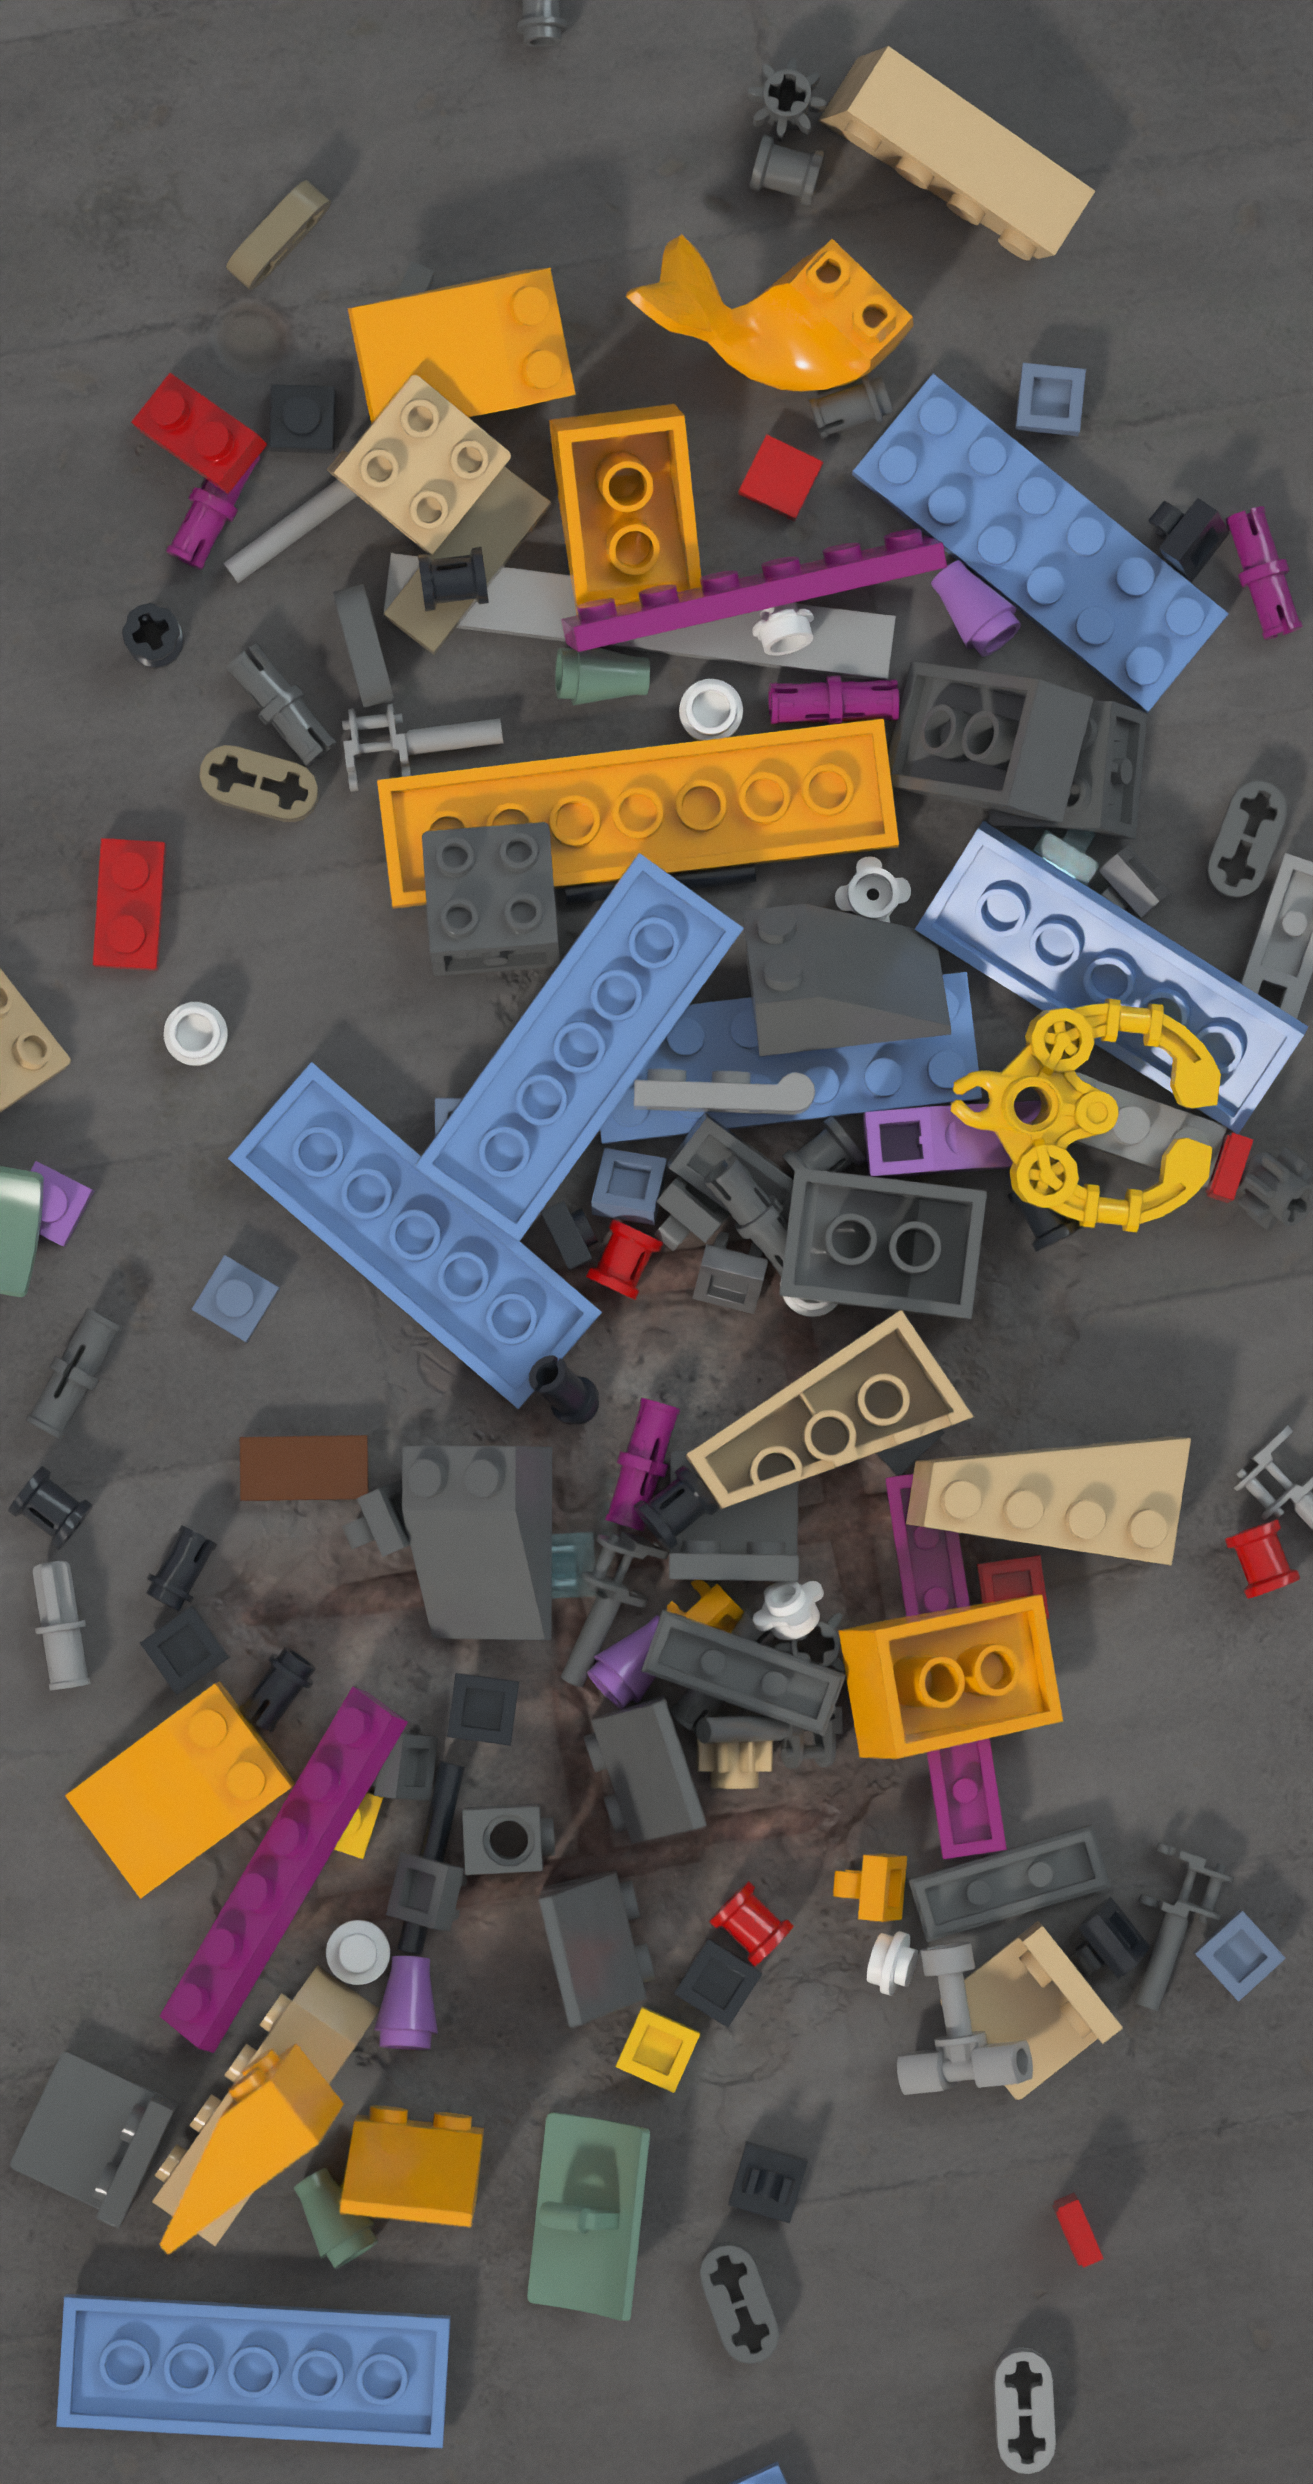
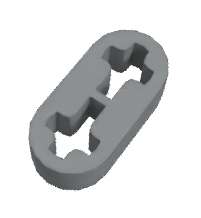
M1018 2347L1010 2349L1000 2356L994 2367L993 2387L996 2443L1000 2457L1007 2467L1017 2473L1031 2474L1039 2472L1049 2465L1055 2453L1053 2378L1048 2363L1040 2353L1031 2348ZM1027 2361L1031 2372L1041 2373L1039 2382L1030 2383V2405H1018V2392L1015 2385L1004 2382L1005 2375L1016 2372L1017 2362ZM1019 2416H1030L1031 2429L1034 2436L1044 2438L1043 2446L1033 2448L1032 2458L1026 2460L1021 2459L1017 2448H1008V2440L1019 2437Z

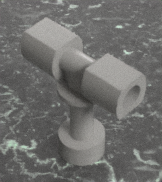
M971 1942L949 1943L921 1949L924 1976H938L947 2035L934 2039L936 2049L913 2051L898 2056L897 2074L903 2094L945 2091L958 2086V2081L975 2080L977 2087L980 2088L1019 2084L1032 2079L1033 2062L1026 2040L987 2044L985 2031H972L963 1976L964 1971L975 1969Z

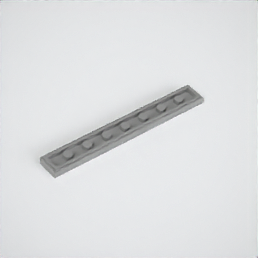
M391 553L384 612L418 570V556ZM503 567L487 587L489 603L479 605L476 602L456 627L565 642L561 619L576 616L571 576ZM797 604L798 610L808 609L813 613L814 620L809 622L813 640L809 645L798 651L776 656L766 654L762 642L758 640L757 636H753L752 633L753 626L762 620L760 616L762 610L604 647L877 681L888 680L896 616Z

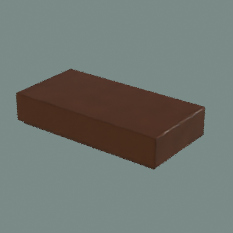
M368 1435L239 1437L240 1501L357 1499L369 1493Z

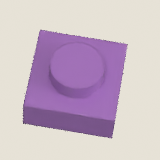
M35 1161L31 1171L40 1173L44 1178L40 1235L66 1247L94 1190Z

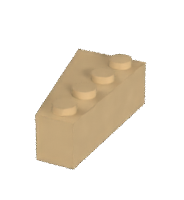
M889 46L857 58L825 108V112L818 119V122L895 169L898 174L910 183L922 189H927L945 200L947 207L962 219L974 225L981 223L999 234L998 242L1005 249L1027 261H1030L1032 256L1037 259L1054 256L1095 193V190Z
M900 1310L686 1454L685 1457L720 1509H724L961 1423L974 1416L903 1311Z
M1169 1436L1134 1441L915 1461L906 1524L1172 1565L1191 1438Z
M317 1965L293 2000L281 1994L267 2013L260 2026L270 2033L260 2048L256 2051L246 2044L224 2076L235 2084L244 2077L241 2072L265 2051L272 2048L279 2056L297 2043L327 2083L330 2084L380 2009ZM227 2093L223 2101L213 2094L210 2095L189 2125L200 2134L188 2151L176 2144L155 2174L165 2184L152 2202L171 2216L174 2215L219 2118L233 2100L229 2093ZM253 2192L197 2234L216 2246Z

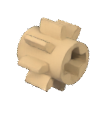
M697 1739V1771H711V1788H759V1772L773 1771V1741L703 1744Z

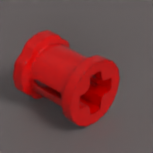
M612 1219L608 1226L612 1235L597 1266L590 1268L586 1277L636 1300L639 1294V1289L636 1286L652 1253L660 1252L664 1243Z
M1278 1519L1254 1526L1225 1538L1227 1547L1235 1548L1248 1585L1244 1588V1593L1247 1599L1271 1592L1301 1579L1298 1570L1290 1569L1277 1535V1532L1281 1529Z
M747 1881L716 1911L708 1922L714 1928L722 1926L749 1952L747 1960L755 1967L789 1934L794 1925L788 1919L780 1921L754 1895L756 1887L750 1881Z

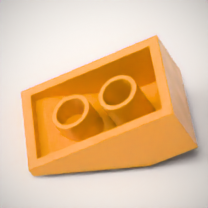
M551 268L521 270L347 308L371 424L412 375L422 378L467 417L576 395Z
M675 404L550 419L555 479L576 615H578L577 606L600 599H614L616 606L640 601L638 594L640 591L655 586L673 584L676 585L677 592L701 587V568L685 415Z
M1031 1595L894 1618L838 1630L859 1756L862 1758L898 1759L1063 1722L1042 1595Z
M219 1681L66 1794L65 1797L141 1899L293 1787L295 1782L248 1718L239 1710V1706L221 1681Z
M297 2043L279 2056L272 2048L265 2051L241 2072L244 2077L228 2090L233 2100L219 2118L160 2243L167 2254H170L319 2144L340 2112L344 2103Z
M379 2105L370 2106L369 2116H356L341 2197L340 2213L471 2227L477 2202L484 2128L471 2127L472 2116L435 2112L433 2122L407 2120V2109Z

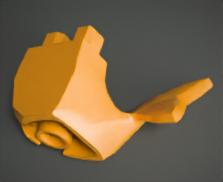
M681 234L669 241L664 249L660 282L633 288L626 294V297L668 331L692 336L708 342L728 365L751 380L780 390H826L850 384L869 374L897 348L914 325L913 316L833 239L799 261L757 298L745 305L731 309L723 303L706 262L698 250Z

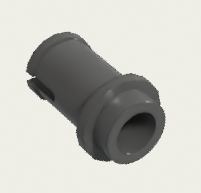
M522 0L523 19L518 21L516 27L517 32L523 35V43L531 47H550L560 44L561 33L567 30L566 20L560 17V0Z
M868 375L861 377V384L818 399L808 400L821 439L828 437L827 435L873 419H875L877 424L883 423L882 416L893 413L892 405L881 376L869 380Z

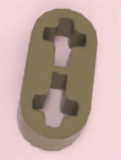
M304 180L275 207L238 247L229 259L226 269L249 290L256 288L317 225L329 209L331 201L308 180Z
M223 745L210 751L200 765L199 777L203 789L212 800L222 805L283 822H297L306 819L313 813L319 801V788L315 777L306 767L295 762L237 746ZM229 758L238 760V769L242 774L256 778L255 785L251 787L240 783H233L229 792L220 791V781L216 777L211 776L214 766L219 768L225 767ZM289 776L299 777L300 788L308 792V796L305 802L295 800L291 809L281 808L280 796L263 790L265 781L285 785L289 780Z

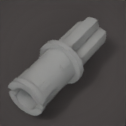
M67 1561L39 1564L33 1569L41 1627L35 1628L36 1634L43 1635L50 1679L49 1689L59 1690L91 1684L87 1673L80 1627L86 1626V1620H79L71 1567Z

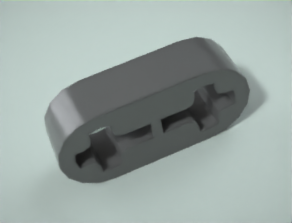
M364 584L333 591L363 707L366 708L395 700Z
M1257 780L1246 783L1235 792L1226 809L1207 860L1205 872L1209 886L1216 894L1223 898L1232 900L1246 898L1259 887L1266 874L1285 823L1288 809L1285 796L1278 787L1269 782ZM1258 794H1262L1268 798L1266 808L1275 813L1273 821L1263 819L1257 826L1254 837L1243 834L1249 819V813L1240 809L1241 801L1252 802ZM1240 843L1250 847L1244 861V867L1253 872L1252 879H1241L1235 887H1231L1225 883L1227 873L1219 869L1218 864L1220 860L1230 861L1236 854Z
M730 2241L717 2243L709 2248L702 2257L699 2268L702 2288L722 2343L728 2354L739 2362L747 2364L760 2363L770 2357L777 2348L779 2340L777 2319L756 2261L750 2251L741 2244ZM729 2255L733 2264L744 2262L747 2267L746 2271L738 2275L739 2286L743 2296L731 2299L726 2283L724 2281L713 2282L710 2278V2274L718 2270L717 2259L721 2256ZM746 2305L754 2324L766 2323L769 2331L760 2335L761 2346L750 2350L746 2341L735 2343L732 2338L733 2334L740 2331V2321L735 2309Z

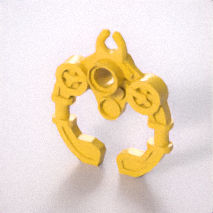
M1106 998L1105 1002L1100 1004L1083 1005L1072 1009L1055 1008L1043 1010L1029 1024L1025 1035L1026 1047L1002 1072L974 1071L954 1081L953 1091L957 1095H963L976 1086L985 1089L990 1100L987 1108L980 1112H973L962 1100L956 1099L951 1102L950 1111L967 1126L979 1130L995 1131L1013 1161L1010 1169L1011 1185L1022 1201L1037 1207L1049 1208L1060 1215L1078 1220L1080 1226L1094 1228L1096 1223L1122 1225L1123 1231L1137 1232L1139 1224L1165 1216L1185 1204L1200 1190L1209 1178L1212 1147L1190 1138L1173 1139L1162 1155L1159 1182L1143 1191L1127 1188L1125 1200L1099 1197V1185L1084 1184V1187L1077 1184L1079 1180L1077 1163L1066 1148L1076 1140L1110 1131L1118 1120L1119 1110L1112 1096L1082 1081L1076 1075L1075 1070L1089 1059L1095 1038L1101 1037V1041L1116 1042L1118 1031L1144 1034V1046L1160 1047L1173 1058L1170 1087L1177 1103L1181 1106L1198 1108L1217 1105L1221 1073L1205 1045L1184 1025L1164 1014L1163 1005L1149 1003L1147 1008L1122 1006L1120 1000ZM1032 1087L1040 1096L1041 1109L1034 1120L1024 1123L1015 1113L1014 1101L1022 1089Z

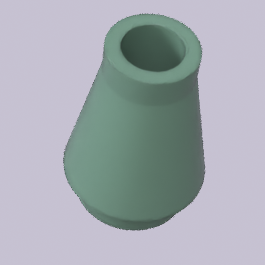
M560 647L558 649L555 665V691L558 699H571L574 706L631 695L648 694L650 684V662L648 657H634L599 647L581 652L573 648Z
M327 2168L315 2172L293 2188L300 2198L320 2258L328 2257L334 2269L349 2263L379 2242L371 2230L376 2224L368 2216L340 2213L343 2189L335 2182Z

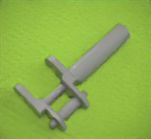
M393 703L387 705V713L356 717L354 709H348L349 720L342 721L343 730H351L352 740L343 741L350 792L358 791L355 759L361 757L362 753L386 750L399 753L402 777L411 776L409 755L503 743L500 718L412 729L406 734H397L396 724L403 723L402 713L394 714ZM389 727L391 740L360 744L358 730Z
M1286 1425L1278 1432L1277 1436L1269 1440L1250 1458L1256 1464L1255 1467L1249 1472L1242 1468L1236 1474L1241 1480L1234 1486V1489L1238 1491L1246 1487L1266 1508L1261 1515L1263 1520H1266L1272 1514L1279 1518L1284 1513L1280 1506L1289 1499L1294 1504V1511L1313 1530V1493L1310 1491L1313 1488V1476L1299 1486L1292 1483L1272 1462L1271 1453L1293 1432L1292 1428ZM1264 1468L1285 1489L1277 1499L1255 1478Z

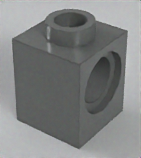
M541 1803L463 1808L465 1875L543 1871V1856H555L554 1818H541ZM504 1821H514L522 1825L528 1835L526 1849L516 1856H504L498 1853L491 1842V1833L496 1825Z

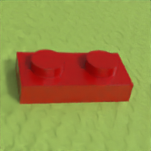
M172 373L168 374L131 421L142 434L227 494L230 493L267 446L266 442L257 433Z
M101 838L93 952L94 967L158 971L167 846L165 842Z

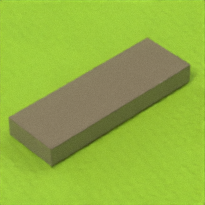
M504 466L434 554H429V557L432 560L470 555L472 548L482 547L488 587L550 508L551 501ZM418 568L383 614L387 620L435 656L477 600L470 599L439 603L435 610L425 611L420 568Z

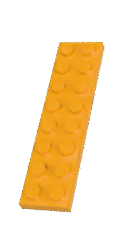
M884 719L377 780L393 909L427 905L422 835L426 831L545 822L550 828L554 889L617 881L622 877L638 853L668 874L899 847Z

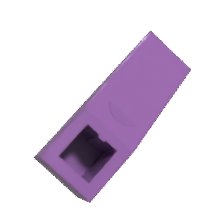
M1041 1101L1014 1102L1015 1113L1024 1123L1034 1120L1041 1109ZM988 1103L969 1104L967 1106L973 1112H980L987 1108ZM951 1106L865 1112L863 1115L867 1173L869 1177L888 1179L1011 1168L1013 1161L995 1131L979 1130L967 1126L950 1111Z

